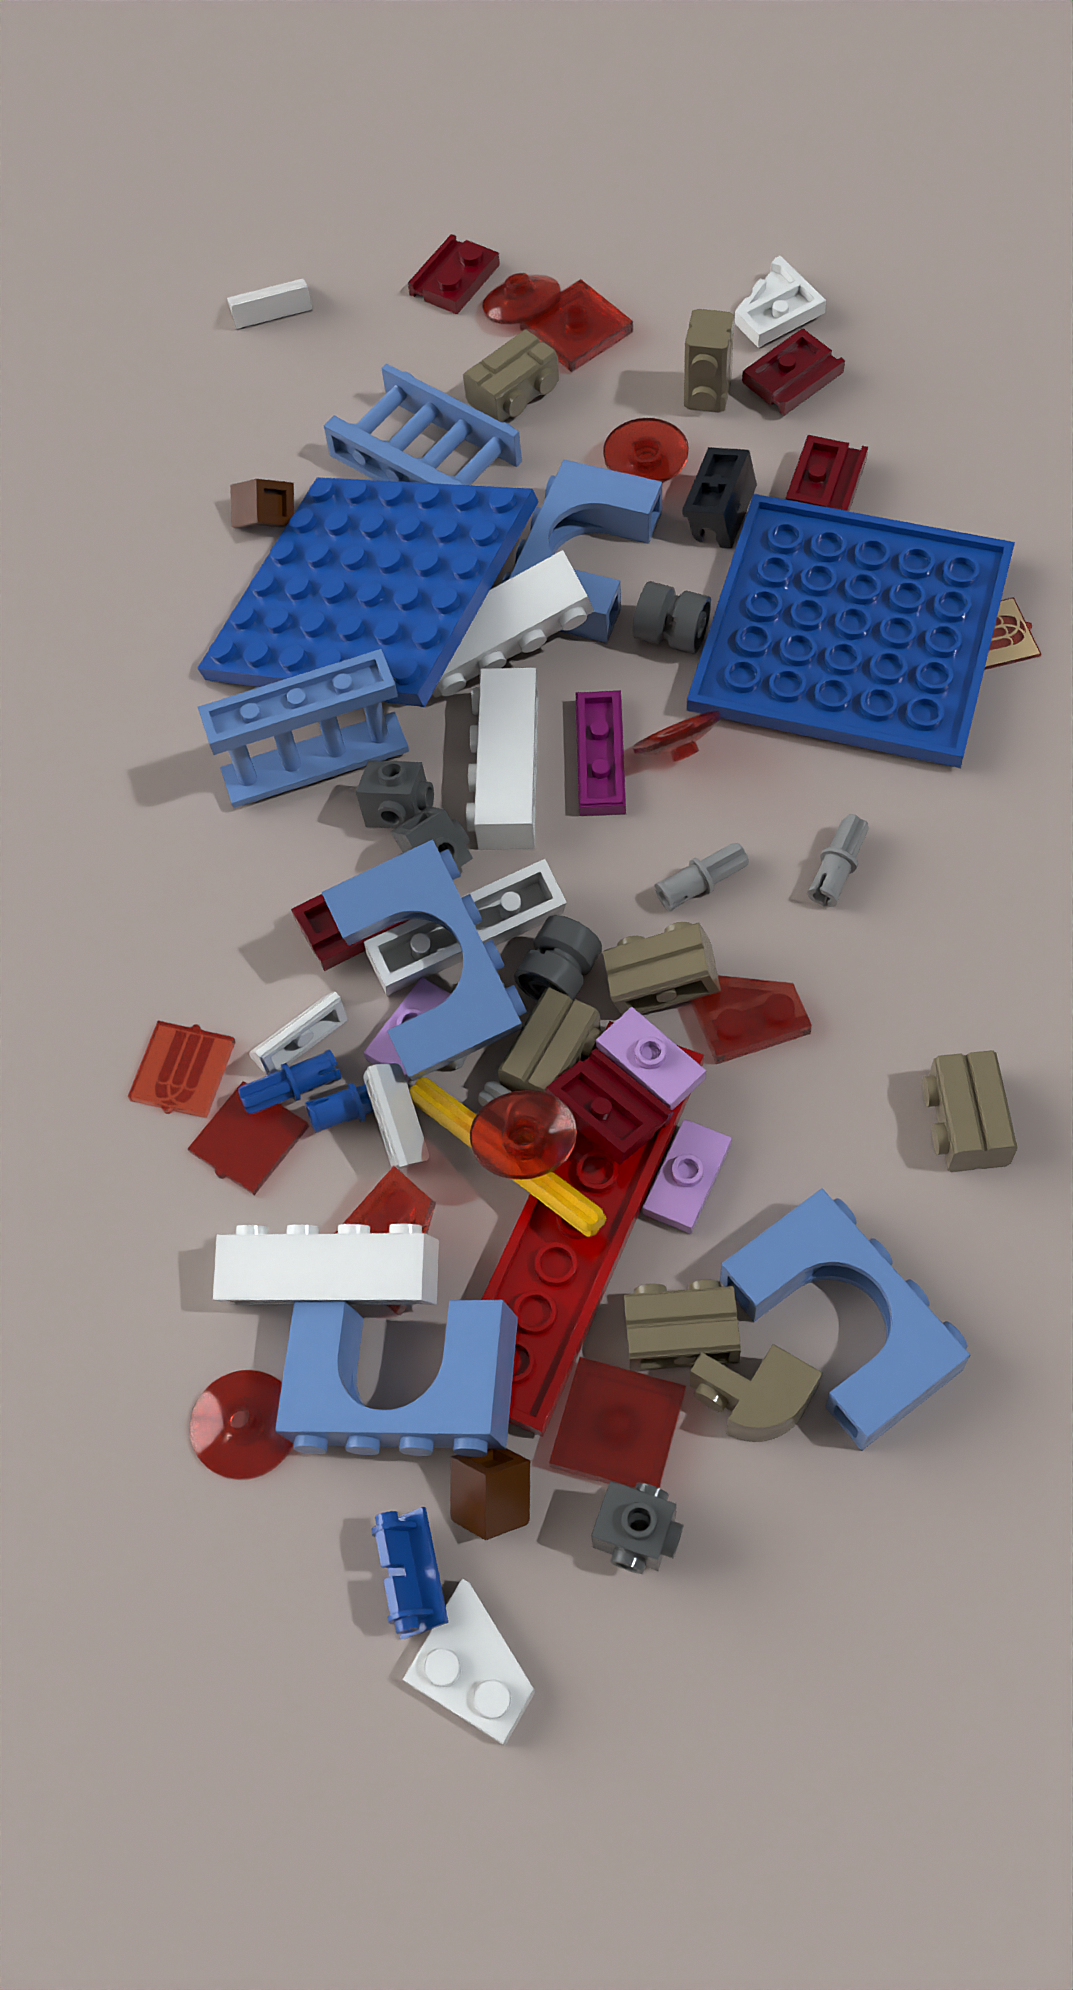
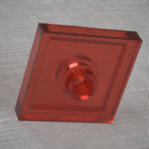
M582 279L519 318L520 330L524 331L527 329L539 338L540 343L543 341L554 349L558 355V362L570 372H573L633 332V320Z
M579 1357L549 1460V1466L607 1484L611 1480L634 1489L636 1483L641 1482L661 1488L686 1393V1386Z

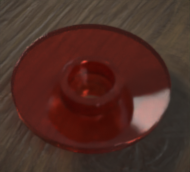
M516 273L509 276L505 282L496 286L487 294L482 305L483 311L490 321L498 324L509 325L528 322L541 317L556 306L561 298V288L557 280L550 276Z
M638 418L619 425L608 435L603 448L604 461L609 470L661 481L662 483L672 479L681 472L687 463L689 455L688 441L683 432L672 423L657 418Z
M711 711L683 720L642 739L632 749L635 754L641 755L670 753L673 761L687 758L699 751L696 741L705 736L721 719V714L719 711Z
M533 1090L514 1091L491 1100L475 1116L470 1129L471 1148L477 1161L495 1175L516 1180L537 1178L557 1169L568 1159L577 1139L576 1122L570 1109L558 1098Z
M240 1370L220 1377L203 1391L193 1408L189 1431L191 1443L197 1457L209 1470L228 1479L248 1480L270 1472L287 1457L294 1444L275 1432L282 1387L280 1380L262 1371ZM238 1411H248L249 1420L244 1426L236 1428L231 1425V1420L235 1413Z

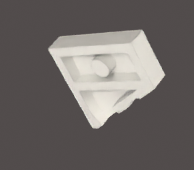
M778 256L773 260L771 272L765 280L760 278L752 288V294L745 298L736 309L735 325L759 348L823 315L826 309V300L785 259Z
M462 1578L446 1605L449 1623L431 1630L405 1674L403 1681L505 1746L532 1699L535 1690L471 1584Z

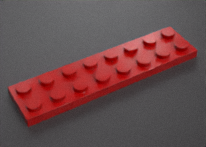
M609 1021V1022H608V1025H607V1027H606V1029H605V1031H606L614 1022ZM678 1046L700 1066H703V1054ZM690 1094L672 1110L673 1114L670 1123L665 1128H659L653 1138L620 1165L564 1118L563 1123L566 1127L565 1137L556 1149L551 1147V1151H549L543 1165L599 1206L606 1216V1221L594 1236H585L536 1197L529 1194L481 1299L503 1300L518 1317L509 1413L510 1424L541 1437L544 1436Z

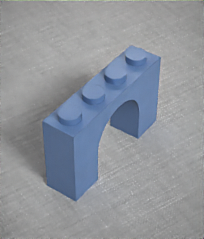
M563 459L557 475H551L547 482L545 501L542 507H536L533 512L530 525L531 532L527 540L522 539L518 545L514 569L512 573L507 572L504 575L502 583L553 556L562 544L582 534L604 533L649 544L662 514V482ZM573 569L590 600L594 612L587 615V619L580 626L567 631L561 629L560 632L607 643L621 611V581Z
M433 839L321 892L343 939L348 945L354 944L398 922L422 919L437 923L447 929L461 946L463 969L459 983L453 993L435 1008L387 1030L407 1075L412 1081L521 1030L523 1027L518 1016L527 1013L515 986L512 985L505 989L497 970L505 967L493 940L491 939L483 943L474 926L483 922L471 895L468 894L461 898L453 880L461 877V874L449 849L439 853Z
M821 1188L721 1263L720 1282L724 1287L734 1286L735 1300L754 1322L800 1287L819 1280H837L849 1283L865 1292L874 1301L885 1323V1345L874 1358L829 1392L825 1406L850 1438L863 1451L962 1372L970 1354L966 1350L967 1342L960 1331L948 1321L942 1323L929 1309V1300L919 1285L910 1279L905 1281L891 1266L893 1261L885 1247L874 1238L868 1240L857 1228V1221L851 1209L841 1199L836 1198L833 1200Z
M449 1300L444 1354L436 1379L418 1399L406 1406L392 1410H376L366 1407L358 1391L357 1367L364 1318L346 1301H294L275 1432L294 1444V1450L307 1454H324L327 1452V1446H346V1451L354 1454L376 1455L379 1454L380 1447H399V1452L407 1455L429 1456L433 1454V1448H453V1453L461 1456L483 1457L487 1455V1449H506L518 1317L503 1300Z

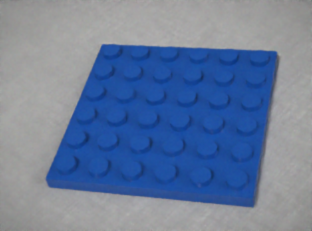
M317 477L197 669L204 679L208 681L262 687L382 649L398 697L382 702L425 707L539 503L534 490L531 488Z
M753 494L687 697L686 711L961 768L1015 542Z

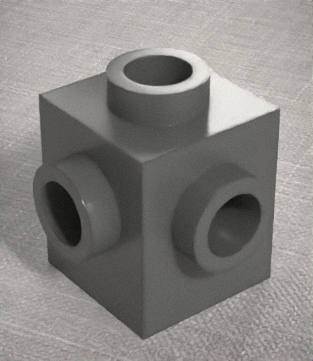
M368 760L356 790L365 826L371 828H396L428 806L432 807L434 802L432 782H427L422 762Z
M428 806L390 831L403 853L433 839L439 853L449 849L460 874L463 872L461 866L473 859L466 847L470 842L466 831L456 819H450L445 809Z
M610 1480L591 1535L593 1548L612 1554L610 1562L624 1570L643 1574L645 1567L658 1571L663 1555L674 1558L684 1524L675 1522L676 1503L668 1501L669 1494L653 1485L637 1482L633 1489ZM635 1525H645L648 1527L644 1531L632 1529Z

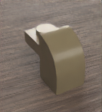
M773 1344L750 1381L701 1352L690 1370V1387L696 1390L694 1396L707 1407L718 1412H723L725 1408L732 1411L728 1418L726 1434L739 1440L763 1442L784 1435L798 1423L819 1388L822 1372Z

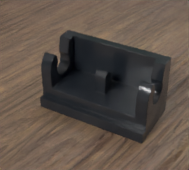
M708 447L682 509L683 517L688 518L692 535L698 542L701 543L704 539L705 530L703 528H709L716 533V540L721 548H732L757 486L749 450Z

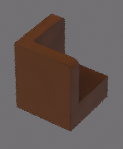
M256 478L230 485L231 526L233 528H245L255 525L285 528L294 514V482Z
M507 1448L487 1449V1455L483 1457H467L458 1454L451 1456V1520L485 1541L526 1526L530 1520V1460Z

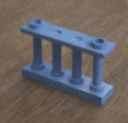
M387 363L381 368L386 395L357 424H350L334 415L324 425L330 456L377 481L471 485L497 457L516 467L522 462L519 431L510 424L500 422L416 379L410 373L402 372ZM398 406L415 414L389 441H382L371 435ZM430 423L448 431L422 459L414 458L403 452ZM463 440L481 448L455 477L448 476L436 469Z
M382 649L198 707L213 755L228 751L231 757L232 764L222 766L220 769L233 808L366 766L368 760L382 761L409 752L408 744L395 711L384 715L382 701L398 697ZM364 707L366 721L340 729L337 719L338 715ZM319 722L322 735L295 743L292 730ZM274 736L277 749L250 757L246 745Z

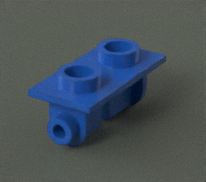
M420 1507L399 1517L397 1511H388L376 1515V1526L371 1531L372 1536L376 1537L381 1568H387L389 1574L388 1578L383 1579L390 1615L387 1617L388 1623L395 1624L396 1634L400 1635L401 1640L449 1623L426 1507Z

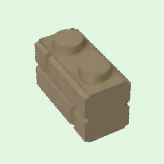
M707 309L692 310L689 329L685 339L684 407L688 409L710 412L725 411L732 380L734 314L731 312Z
M525 329L463 374L465 397L468 404L500 422H503L510 416H518L529 402L540 394L546 395L550 393L559 381L558 355L556 351L543 341L540 343L539 338Z
M676 922L667 926L664 933L647 938L628 936L621 939L616 947L603 951L610 996L613 1004L622 1015L631 1007L640 1014L721 991L712 944L699 922L695 924Z
M545 988L498 1069L500 1085L517 1096H531L537 1101L538 1107L549 1112H555L551 1106L543 1101L545 1088L580 1060L583 1062L585 1057L589 1058L591 1052L596 1049V1039L604 1032L601 1031L600 1012L576 999L573 1001L569 996L554 989Z
M994 1050L970 1052L967 1055L962 1053L940 1055L934 1058L929 1076H923L922 1090L926 1107L935 1106L938 1123L932 1124V1142L936 1155L945 1154L947 1169L950 1172L975 1170L978 1167L982 1169L1006 1167L1011 1164L1018 1147L997 1053Z
M704 1279L690 1283L688 1285L689 1290L667 1291V1287L662 1284H645L636 1287L634 1294L624 1295L630 1371L693 1367L701 1352L721 1364L739 1363L741 1343L734 1286L721 1287V1282L718 1280Z

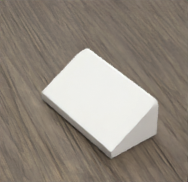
M304 279L227 298L236 329L313 310L309 289Z
M333 992L319 999L249 1052L251 1059L266 1076L280 1071L281 1064L287 1063V1065H290L347 1021L340 996Z
M398 1063L369 1066L363 1078L392 1169L397 1171L426 1162L429 1159V1152L402 1067Z

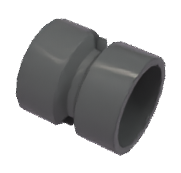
M648 581L640 594L632 627L633 637L657 645L665 639L668 640L669 646L672 649L696 654L707 630L711 612V597L687 590L681 595H676L674 587Z
M560 915L549 916L533 941L535 950L530 949L526 953L514 974V980L523 992L537 1002L545 988L547 989L548 987L569 996L574 1001L584 983L582 975H587L591 971L602 951V943L595 933L580 922Z

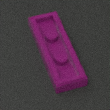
M621 690L575 692L579 816L626 814Z

